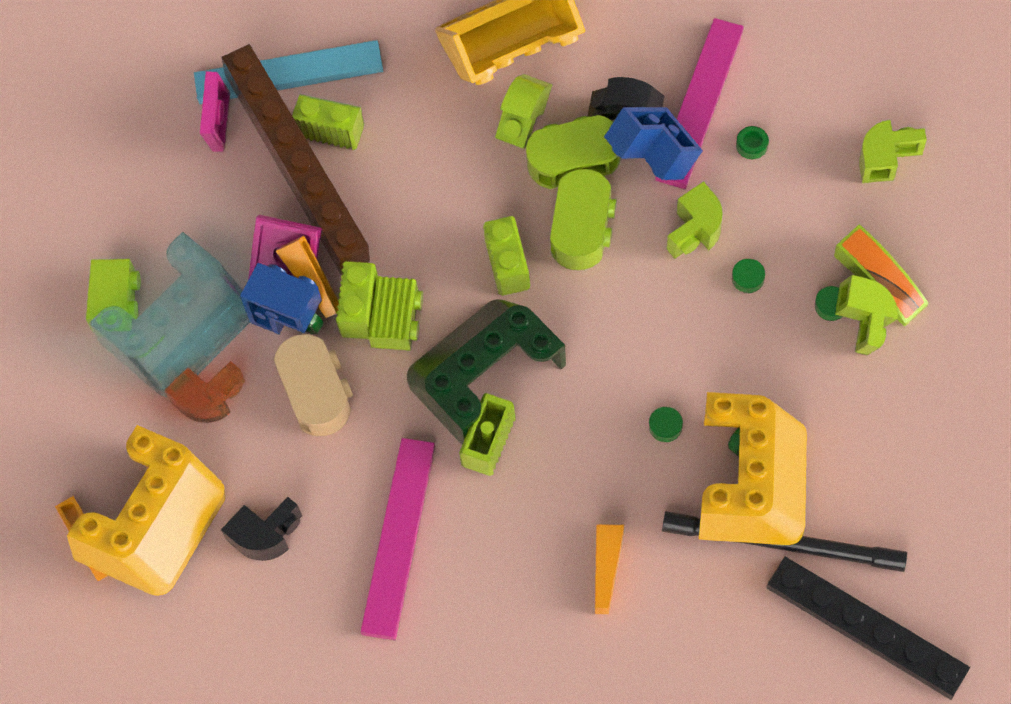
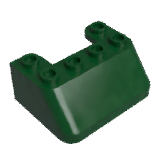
M502 299L492 300L410 366L407 371L408 386L448 431L463 444L468 427L478 420L482 410L479 398L470 390L468 385L517 345L532 360L544 362L551 359L562 369L566 366L565 344L528 307Z

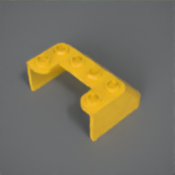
M494 0L435 28L437 37L460 78L470 83L475 82L476 85L492 80L494 78L492 74L497 69L514 63V57L523 53L524 56L533 55L541 51V45L547 42H552L553 44L560 42L561 46L572 44L578 40L577 35L586 32L574 0Z
M707 392L704 426L740 427L738 484L715 483L704 490L701 503L699 540L793 545L799 542L803 537L805 529L807 445L805 426L765 396Z
M136 425L126 442L127 453L133 461L147 466L148 469L116 520H113L99 513H85L75 521L66 536L75 561L88 567H93L99 572L148 594L159 596L168 593L174 587L223 505L225 489L222 481L186 446Z

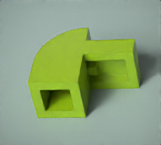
M526 74L517 76L511 83L502 102L500 110H503L495 138L523 149L526 148L536 117L544 114L553 84Z
M891 120L882 121L874 125L866 133L860 153L859 168L862 183L894 181L898 168L897 157L923 155L927 141L925 128L914 129L912 127H904L897 131H892Z
M703 181L678 198L677 215L685 224L667 237V250L674 259L683 253L687 255L693 252L699 246L700 241L709 251L720 237L723 215L722 206L717 196Z
M851 275L840 283L835 314L860 321L855 352L869 355L884 344L886 338V328L884 327L898 319L896 302L889 290L874 280Z

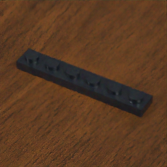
M786 556L767 584L768 590L952 700L971 668Z

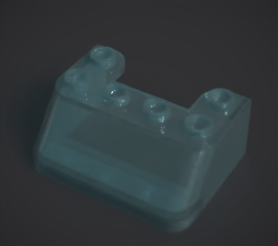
M184 232L168 246L166 252L170 265L182 275L137 319H134L124 309L111 306L103 309L89 323L104 348L154 391L164 397L178 395L250 323L240 298L243 291L216 258Z

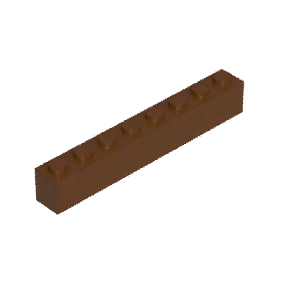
M248 44L222 56L224 73L310 223L312 226L322 228L320 240L341 276L343 275L342 264L346 261L370 262L368 243L251 45Z

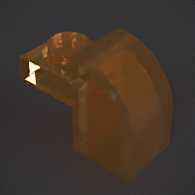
M230 361L208 383H205L188 367L164 391L170 403L187 418L196 422L210 423L221 420L231 413L226 400L235 397L240 392L245 380L240 368Z

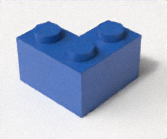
M623 107L604 136L617 156L621 159L644 158L652 168L654 175L661 180H683L703 152L667 107Z
M257 263L240 295L250 323L279 335L284 325L305 333L322 300L318 286L313 280L304 276L296 278L287 274L284 269L277 265L270 264L266 266L261 263Z

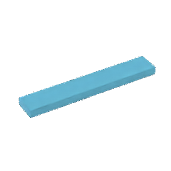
M378 40L260 61L277 91L383 72ZM223 67L194 72L199 105L203 104L206 71L217 72L230 91V99L238 98L225 76Z

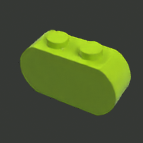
M601 115L592 117L581 116L572 122L560 125L549 124L542 129L536 130L530 136L526 146L527 168L531 178L538 185L547 189H553L559 186V180L564 175L573 170L590 169L599 172L603 176L612 174L618 168L621 158L613 152L612 146L604 138L613 121Z
M577 169L567 173L559 180L550 235L551 254L557 263L567 269H589L602 260L604 247L610 248L612 228H607L608 218L614 219L617 199H611V185L599 172L590 169Z

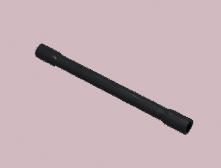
M665 511L662 532L699 536V518L692 515ZM803 536L799 542L793 545L738 542L868 564L872 567L899 572L905 571L907 551L883 547H866Z

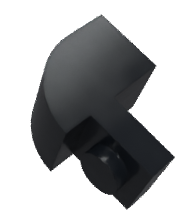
M629 77L609 78L606 88L592 91L588 117L601 115L614 120L623 107H663L665 96L650 84Z
M289 497L265 521L247 506L243 505L221 531L226 541L244 556L259 561L271 560L289 550L283 536L285 534L290 535L300 524L302 514L298 505Z

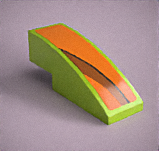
M860 224L836 245L834 257L854 275L874 280L889 290L897 305V320L903 326H906L928 306L927 300L908 274L888 251Z

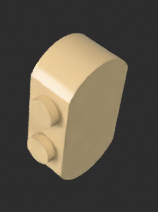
M309 334L296 335L284 341L276 351L274 362L301 430L313 436H327L339 431L350 417L351 408L348 398L353 397L347 379L340 380L336 370L341 368L335 350L328 352L321 338Z

